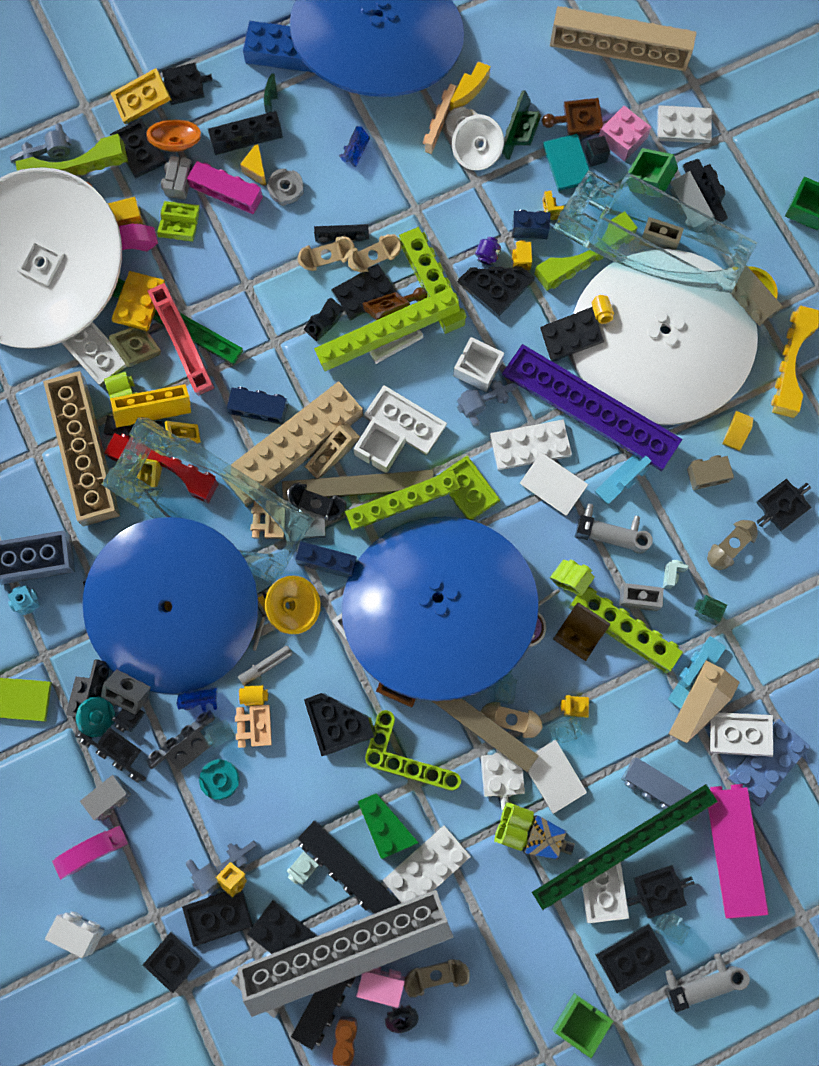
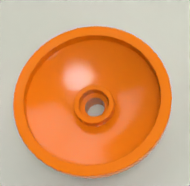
M165 120L153 124L147 130V139L153 146L161 150L180 152L196 145L201 139V131L197 125L188 121Z

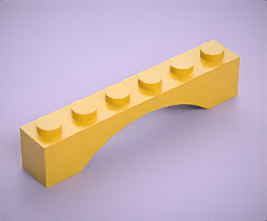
M801 305L796 312H792L790 317L792 326L787 331L786 338L788 339V344L784 346L782 355H785L779 366L781 375L775 384L777 393L771 401L773 406L772 413L795 418L800 412L803 393L796 379V356L801 344L813 335L819 326V310Z

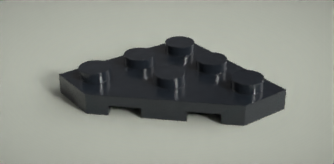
M514 266V268L489 267L488 269L470 267L458 279V284L498 318L535 281V277L522 266Z
M319 693L304 699L321 757L377 737L371 717L325 693Z

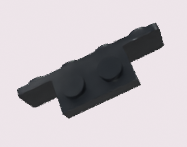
M699 159L684 163L682 167L685 173L691 172L716 222L711 225L726 221L728 216L721 204L725 196V188L720 184L716 170H713L711 164L703 167Z
M94 660L90 678L75 677L66 712L67 716L76 717L77 710L83 701L91 697H101L103 684L106 682L109 668L105 661ZM78 726L75 733L76 738H80L78 737V734L81 731L78 729Z
M210 710L201 713L194 723L186 725L175 738L168 739L161 749L153 751L146 760L148 767L153 769L168 757L175 767L181 771L211 747L210 742L201 733V730L215 720L213 713Z
M110 727L98 743L82 732L78 734L81 744L87 748L90 745L97 749L95 753L104 760L107 757L114 761L112 765L120 771L123 769L127 770L130 773L129 777L138 783L140 780L145 782L147 778L130 767L142 751Z

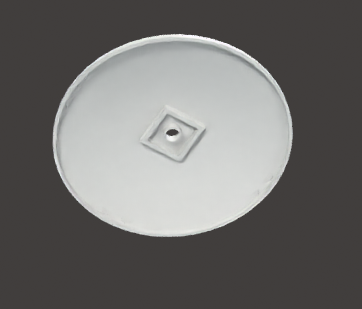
M53 168L23 169L0 178V343L24 349L43 348L61 343L89 326L102 312L111 298L119 278L122 263L121 235L110 206L86 181L71 173ZM44 258V265L38 267V261Z
M645 250L627 255L608 265L584 289L574 313L592 307V300L598 295H604L609 297L614 315L613 320L609 323L600 324L598 321L604 339L603 343L572 355L582 380L656 424L676 425L688 423L705 417L721 408L744 384L753 366L757 351V324L724 287L723 284L731 275L712 261L681 250ZM667 326L670 329V333L663 334L660 328Z

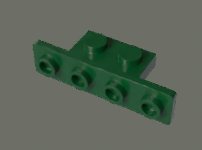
M526 90L521 91L515 110L512 113L510 124L506 129L502 151L506 159L511 158L515 145L531 146L541 119L539 111H528L531 99Z

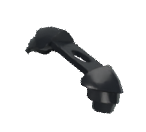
M294 483L287 491L288 500L296 509L302 508L324 516L326 520L340 519L344 516L345 511H347L346 501L343 498L334 495L330 499L308 491L306 484ZM314 498L319 499L321 507L313 508L310 504L311 500Z

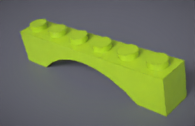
M119 134L101 138L88 152L69 161L47 162L34 157L15 161L17 171L29 168H53L75 176L85 175L91 171L103 170L106 167L118 166L128 162L124 142Z
M624 211L610 220L604 236L591 249L572 257H550L536 266L534 275L546 291L551 288L555 289L565 279L573 278L581 269L586 270L592 262L602 260L608 252L616 251L624 242L629 243L635 238L638 227Z

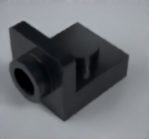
M122 709L117 717H113L112 721L116 723L115 727L123 733L126 730L132 732L146 712L140 709L135 715Z

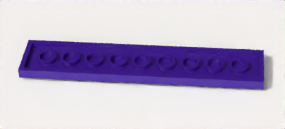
M524 344L520 346L502 372V376L517 383L520 387L638 458L643 459L647 456L651 460L650 465L660 471H663L683 440Z

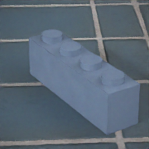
M637 757L632 759L621 778L625 781L624 785L634 791L637 788L643 792L642 796L650 801L654 799L661 803L659 806L662 809H666L692 792ZM700 813L694 816L693 818L689 819L685 823H688L689 821L696 822Z

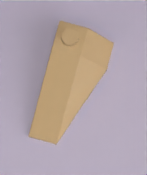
M705 661L673 723L669 735L687 744L731 701L740 682L726 670Z

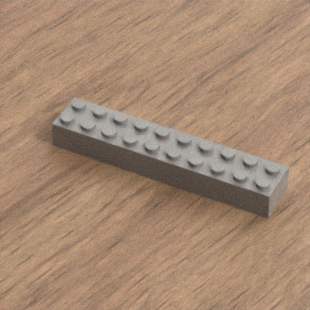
M434 890L238 967L243 1003L251 1017H254L454 938L437 891Z

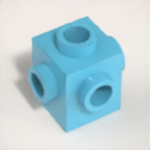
M26 585L18 586L12 590V593L8 594L10 599L8 604L13 612L16 611L21 615H27L40 607L37 600L39 599L38 594L34 589H30Z

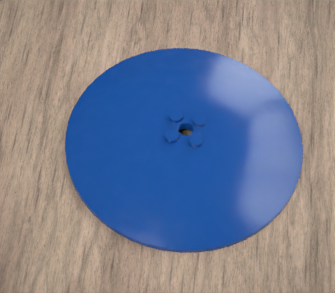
M296 0L290 16L291 39L296 52L305 65L331 85L365 96H402L432 86L445 77L459 59L464 42L462 18L452 0Z
M458 517L422 518L407 522L382 535L365 550L356 562L352 576H349L347 579L342 600V621L346 639L354 656L365 671L379 683L399 694L430 701H448L464 698L479 693L499 682L524 656L535 633L538 619L536 583L521 553L509 540L492 528ZM436 595H441L444 599L440 603H435L433 598Z

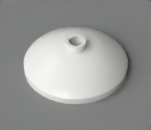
M472 115L464 119L455 129L452 138V150L455 158L462 166L470 170L478 171L491 167L500 158L504 148V135L501 127L494 119L486 115ZM483 141L484 145L480 148L479 143Z

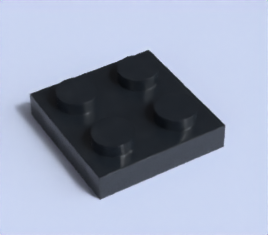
M171 931L142 966L173 994L202 958Z

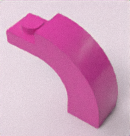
M142 224L119 226L122 250L137 249L147 252L158 244L154 227Z
M117 826L70 848L56 857L52 863L61 880L80 871L93 861L126 846L128 842L121 827Z

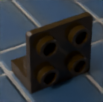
M577 603L553 640L586 661L611 624L582 604Z

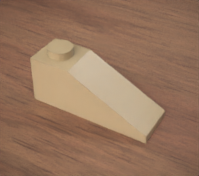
M348 424L339 425L305 467L316 479L321 478L351 450L360 439V436Z

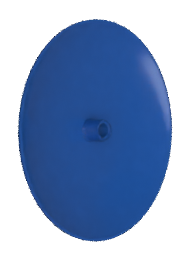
M177 517L155 518L137 523L125 529L100 551L91 566L85 582L83 618L93 648L100 659L106 662L110 670L114 672L117 669L128 674L132 678L150 686V691L166 694L185 693L214 683L228 673L242 658L256 628L258 594L256 583L247 561L236 546L224 535L203 523ZM166 601L171 602V611L165 609L164 604Z

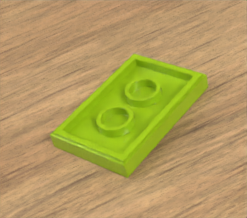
M465 456L439 474L454 471L460 490L449 494V496L466 519L474 520L500 502L499 497L468 456Z
M0 678V718L46 722L52 682Z

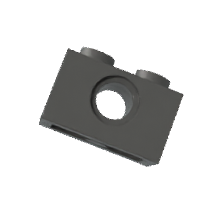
M116 669L103 684L101 697L136 715L148 700L151 687Z

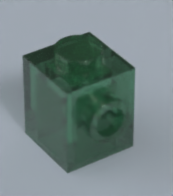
M705 595L696 601L694 616L717 625L721 622L727 604Z

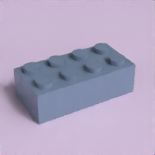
M65 530L0 541V585L75 573L71 535Z

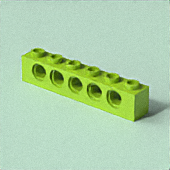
M418 226L400 234L399 239L401 240L402 250L421 288L427 291V298L450 288L451 283L448 277H444L441 263L437 262L434 258L436 257L434 249L427 244L428 239L425 232H421ZM415 248H421L422 250L416 251V250H414V249H415ZM422 263H429L430 265L423 266ZM436 278L437 281H431L429 279ZM460 306L459 312L438 321L445 334L465 326L467 315Z
M452 470L347 510L345 513L351 529L355 531L460 490V486Z
M589 586L582 596L576 595L568 607L570 610H573L575 605L580 603L604 620H606L605 613H611L614 616V621L606 620L611 625L605 633L666 674L672 670L683 653L679 649V645L672 641H666L661 633L656 630L651 631L643 621L633 619L629 616L630 613L623 608H616L610 599L606 597L601 598L597 595V591ZM595 602L598 609L591 610L588 603ZM622 624H628L630 632H624L621 627ZM638 635H644L647 638V643H641L638 640ZM656 645L663 648V655L656 653Z

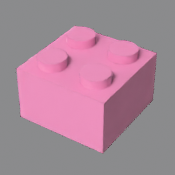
M623 106L601 128L599 137L605 136L610 150L625 162L648 138L651 126L626 106Z
M381 967L365 972L361 977L357 997L398 1008L405 977L401 976L402 972L397 970L381 971Z

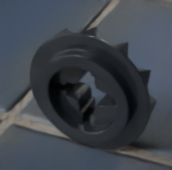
M402 1004L400 1008L393 1007L392 1012H387V1018H385L387 1029L394 1033H404L413 1029L419 1019L416 1008H411L410 1005L403 1007Z

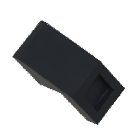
M329 298L320 313L310 317L303 330L315 341H319L338 322L345 309L333 298Z

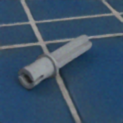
M285 646L254 666L253 664L252 668L239 675L238 678L243 686H246L258 677L261 678L262 674L292 656L293 653L288 646Z

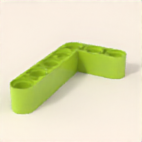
M389 710L381 711L376 718L374 728L377 735H385L386 741L379 745L376 744L375 738L370 739L365 757L366 763L374 769L442 789L456 790L461 784V778L458 773L386 752L395 718ZM383 715L391 717L392 720L389 725H383L380 722ZM373 753H377L380 756V761L377 764L369 762V757ZM391 759H397L400 766L396 770H391L388 767V762ZM412 764L417 765L419 768L418 774L414 776L407 772L408 766ZM435 770L438 773V779L436 781L428 780V771ZM448 776H455L457 778V785L454 787L448 786L446 778Z

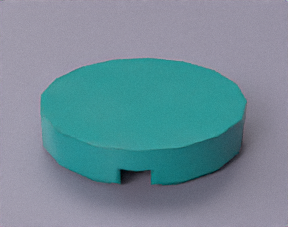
M91 697L83 701L76 713L78 729L89 737L103 736L107 729L111 728V725L114 724V721H112L113 717H115L113 705L101 697Z
M217 759L210 761L203 767L199 776L201 790L212 799L223 800L229 798L236 792L239 786L240 777L238 770L227 760Z

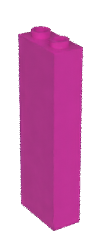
M743 784L730 785L731 789L723 790L722 786L710 787L711 792L718 801L710 806L708 810L725 918L768 915L769 911L748 787L743 788Z

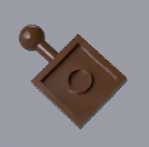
M599 98L564 101V116H554L548 113L542 118V125L546 128H552L558 123H566L568 136L600 133L601 128L604 126Z
M419 287L412 294L404 297L395 292L363 303V308L375 320H378L410 306L412 301L419 302L427 298V291Z

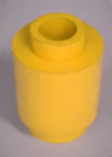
M604 295L596 296L591 302L596 320L600 324L611 322L614 311L609 297Z
M264 685L244 686V688L239 689L240 704L257 706L264 705L265 701H268V689H264Z

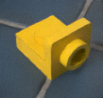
M552 190L544 191L542 199L544 212H549L550 219L552 220L562 218L565 213V206H556V198L552 196Z
M566 695L564 700H561V712H564V717L588 718L589 697Z

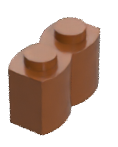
M341 1016L335 1030L337 1042L333 1050L334 1065L350 1066L352 1064L355 1054L354 1040L358 1028L356 1018Z

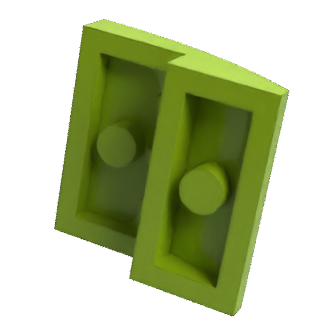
M164 201L160 212L161 221L157 230L158 237L194 241L200 206Z

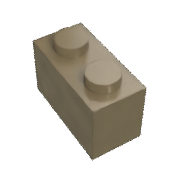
M649 217L640 243L657 249L676 250L684 228Z
M716 455L709 458L710 460L703 461L698 459L692 461V464L687 468L692 489L697 490L729 483L734 476L728 456L721 457V455Z

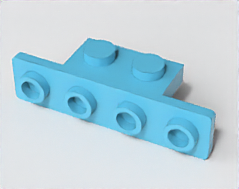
M632 455L596 489L595 493L606 504H610L626 487L630 489L637 482L635 479L639 475L643 476L648 472L651 460L647 456L640 459Z
M708 637L700 651H696L691 657L690 661L692 663L688 668L685 667L679 675L681 679L668 697V701L681 709L705 661L715 665L726 649V646L713 637Z

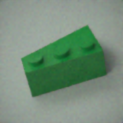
M377 793L357 801L381 859L419 843Z

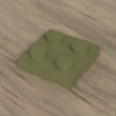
M131 327L109 336L110 343L128 368L161 354L160 348L148 331Z

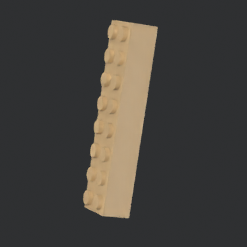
M557 6L550 46L686 71L694 49L696 32Z
M80 371L43 381L77 521L84 527L119 517L120 513L85 377Z
M338 381L228 466L220 475L244 506L248 507L254 500H257L313 456L339 425L348 424L351 426L363 416V408Z

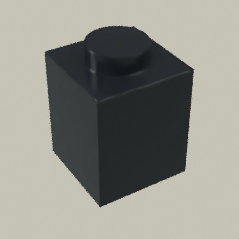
M605 136L587 141L585 154L590 167L608 161L610 148Z

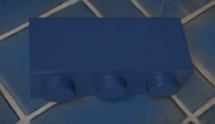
M232 387L227 404V411L230 415L281 425L284 424L288 408L287 398L281 394L269 395L261 390H256V392L249 391L245 387Z
M300 541L295 561L301 566L348 578L353 574L357 556Z

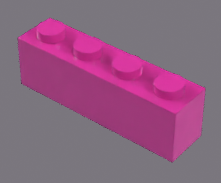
M196 161L187 178L190 188L253 215L263 198L261 188L257 184L245 182L242 178L231 176L222 169L212 168L208 163Z

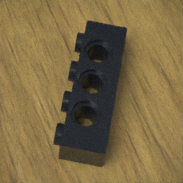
M276 111L208 128L215 155L283 138Z

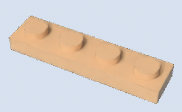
M449 84L448 89L444 90L442 94L443 101L436 108V118L431 120L429 134L426 133L423 140L426 153L432 154L449 114L450 101L456 91V85Z

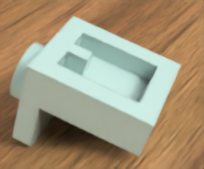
M679 560L669 562L665 566L663 588L671 589L674 587L679 579V573H676V571L685 572L688 570V565L683 564Z
M303 851L287 870L290 874L288 878L296 885L298 883L303 885L319 865Z

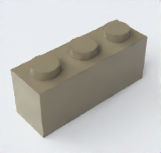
M747 265L733 273L723 284L727 291L734 296L740 306L746 310L759 326L772 318L783 307Z

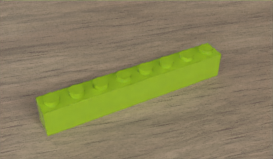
M450 287L314 348L325 372L459 312V303Z

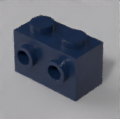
M514 211L512 238L548 239L550 230L549 212Z

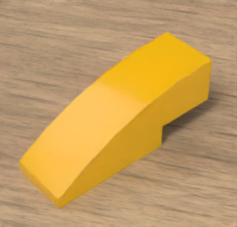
M478 61L471 75L464 73L450 101V111L465 106L482 90L490 77L491 66Z

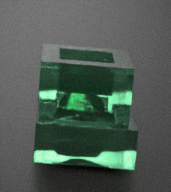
M275 73L270 74L265 86V113L273 112L271 99H278Z

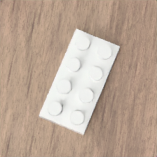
M93 322L80 333L61 342L100 387L105 384V378L117 375L127 367L108 338Z
M385 385L364 414V418L371 421L372 418H375L406 436V443L425 455H428L447 426L445 421Z
M564 419L490 433L498 471L533 464L541 452L552 460L567 458L572 455Z
M442 826L386 876L383 881L399 901L404 903L434 891L471 856L449 830Z

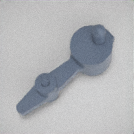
M57 123L55 125L56 130L50 131L44 136V145L33 147L32 144L26 142L21 146V152L10 156V161L15 163V161L30 157L36 158L45 153H48L51 158H64L70 154L69 146L72 145L71 139L63 132L62 125Z
M494 380L491 385L492 391L480 396L478 390H467L458 398L457 402L459 405L457 408L460 413H464L465 417L470 419L473 426H478L480 422L476 415L486 409L484 402L497 398L499 403H508L509 396L507 393L519 387L518 384L514 382L503 386L501 381L497 382Z
M255 840L242 849L237 844L233 846L230 843L227 846L229 849L226 851L230 858L218 867L213 862H210L199 870L193 860H188L186 866L192 874L191 878L194 881L192 885L195 890H200L202 895L208 891L211 894L217 890L220 885L216 877L230 862L234 863L237 868L242 867L245 869L247 867L246 862H248L245 854L257 846Z

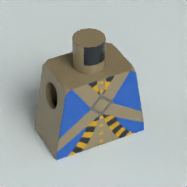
M535 815L523 853L558 859L560 851L571 855L575 843L564 840L566 834L564 829Z

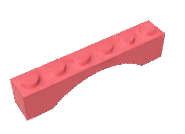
M163 283L148 290L150 298L180 357L194 392L199 396L214 389L212 380L169 288Z

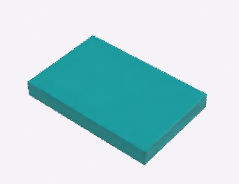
M577 134L543 142V148L558 191L592 183L593 179Z

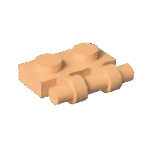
M254 500L253 507L251 508L253 523L250 525L252 538L259 539L260 532L265 531V539H284L286 501L266 500V507H261V501ZM262 514L265 515V524H260V516Z
M270 705L249 706L250 714L244 715V707L236 708L235 722H237L236 740H238V748L246 747V739H251L252 747L272 745ZM246 721H250L251 732L245 733Z

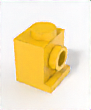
M523 240L516 242V248L512 249V268L514 266H522L525 270H531V242Z
M231 862L216 877L221 888L232 897L239 893L247 882L245 873Z

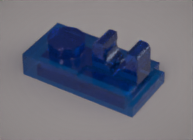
M356 126L348 145L343 147L344 153L339 155L343 162H350L353 167L357 166L370 140L369 135L362 126Z
M216 687L178 694L177 708L178 710H191L201 705L202 711L206 712V705L210 703L213 705V709L217 710L218 689Z

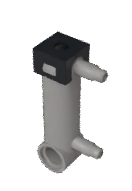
M588 504L585 514L580 516L574 536L584 540L589 538L632 549L640 554L646 552L653 543V538L649 532H638L639 516H634L631 529L595 521L592 517L593 504ZM637 539H643L646 545H639Z
M717 953L714 957L719 970L718 973L679 985L672 970H667L665 973L669 987L664 990L671 1010L679 1012L690 1008V1005L734 990L745 989L749 985V975L744 969L736 966L726 968L721 954ZM736 972H739L741 977L738 983H734L732 980Z

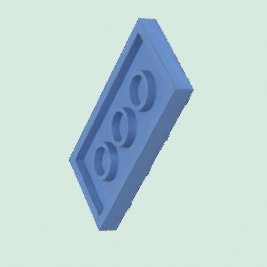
M777 719L773 724V756L747 755L728 777V780L734 785L743 784V788L748 787L750 799L757 806H761L809 749L810 745L780 719Z

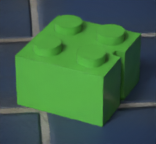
M574 992L552 1030L579 1051L592 1058L613 1020Z

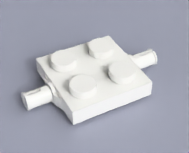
M496 750L497 753L481 756L484 797L495 796L501 798V810H503L506 803H509L508 797L516 794H525L523 769Z

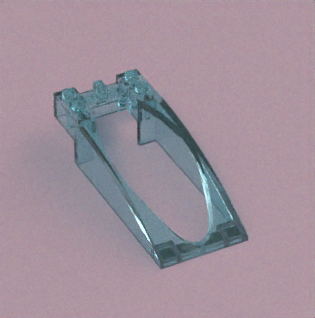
M588 170L559 214L553 230L593 252L633 270L686 286L726 293L733 291L757 244L756 241L628 172L618 187ZM589 205L603 211L598 220L584 213ZM625 211L632 220L647 223L648 218L651 217L684 228L683 236L731 257L735 262L734 266L716 271H703L607 219L605 216L606 214L618 216Z
M138 418L129 433L131 438L115 467L110 468L101 485L154 519L164 517L182 518L157 502L164 490L162 487H150L136 478L150 451L154 450L161 456L173 457L197 464L220 475L257 502L284 532L287 540L286 547L278 553L266 554L239 550L247 561L252 574L275 583L281 577L314 518L191 439L179 438L149 418Z

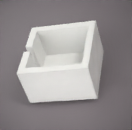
M470 337L463 350V354H461L454 367L453 376L487 392L503 362L504 352Z
M372 418L354 447V456L367 463L372 461V466L384 473H388L406 444V436L379 420Z
M71 911L70 913L56 916L45 940L80 958H84L93 954L104 930L99 928L100 925L91 920L86 922L81 919L82 915Z

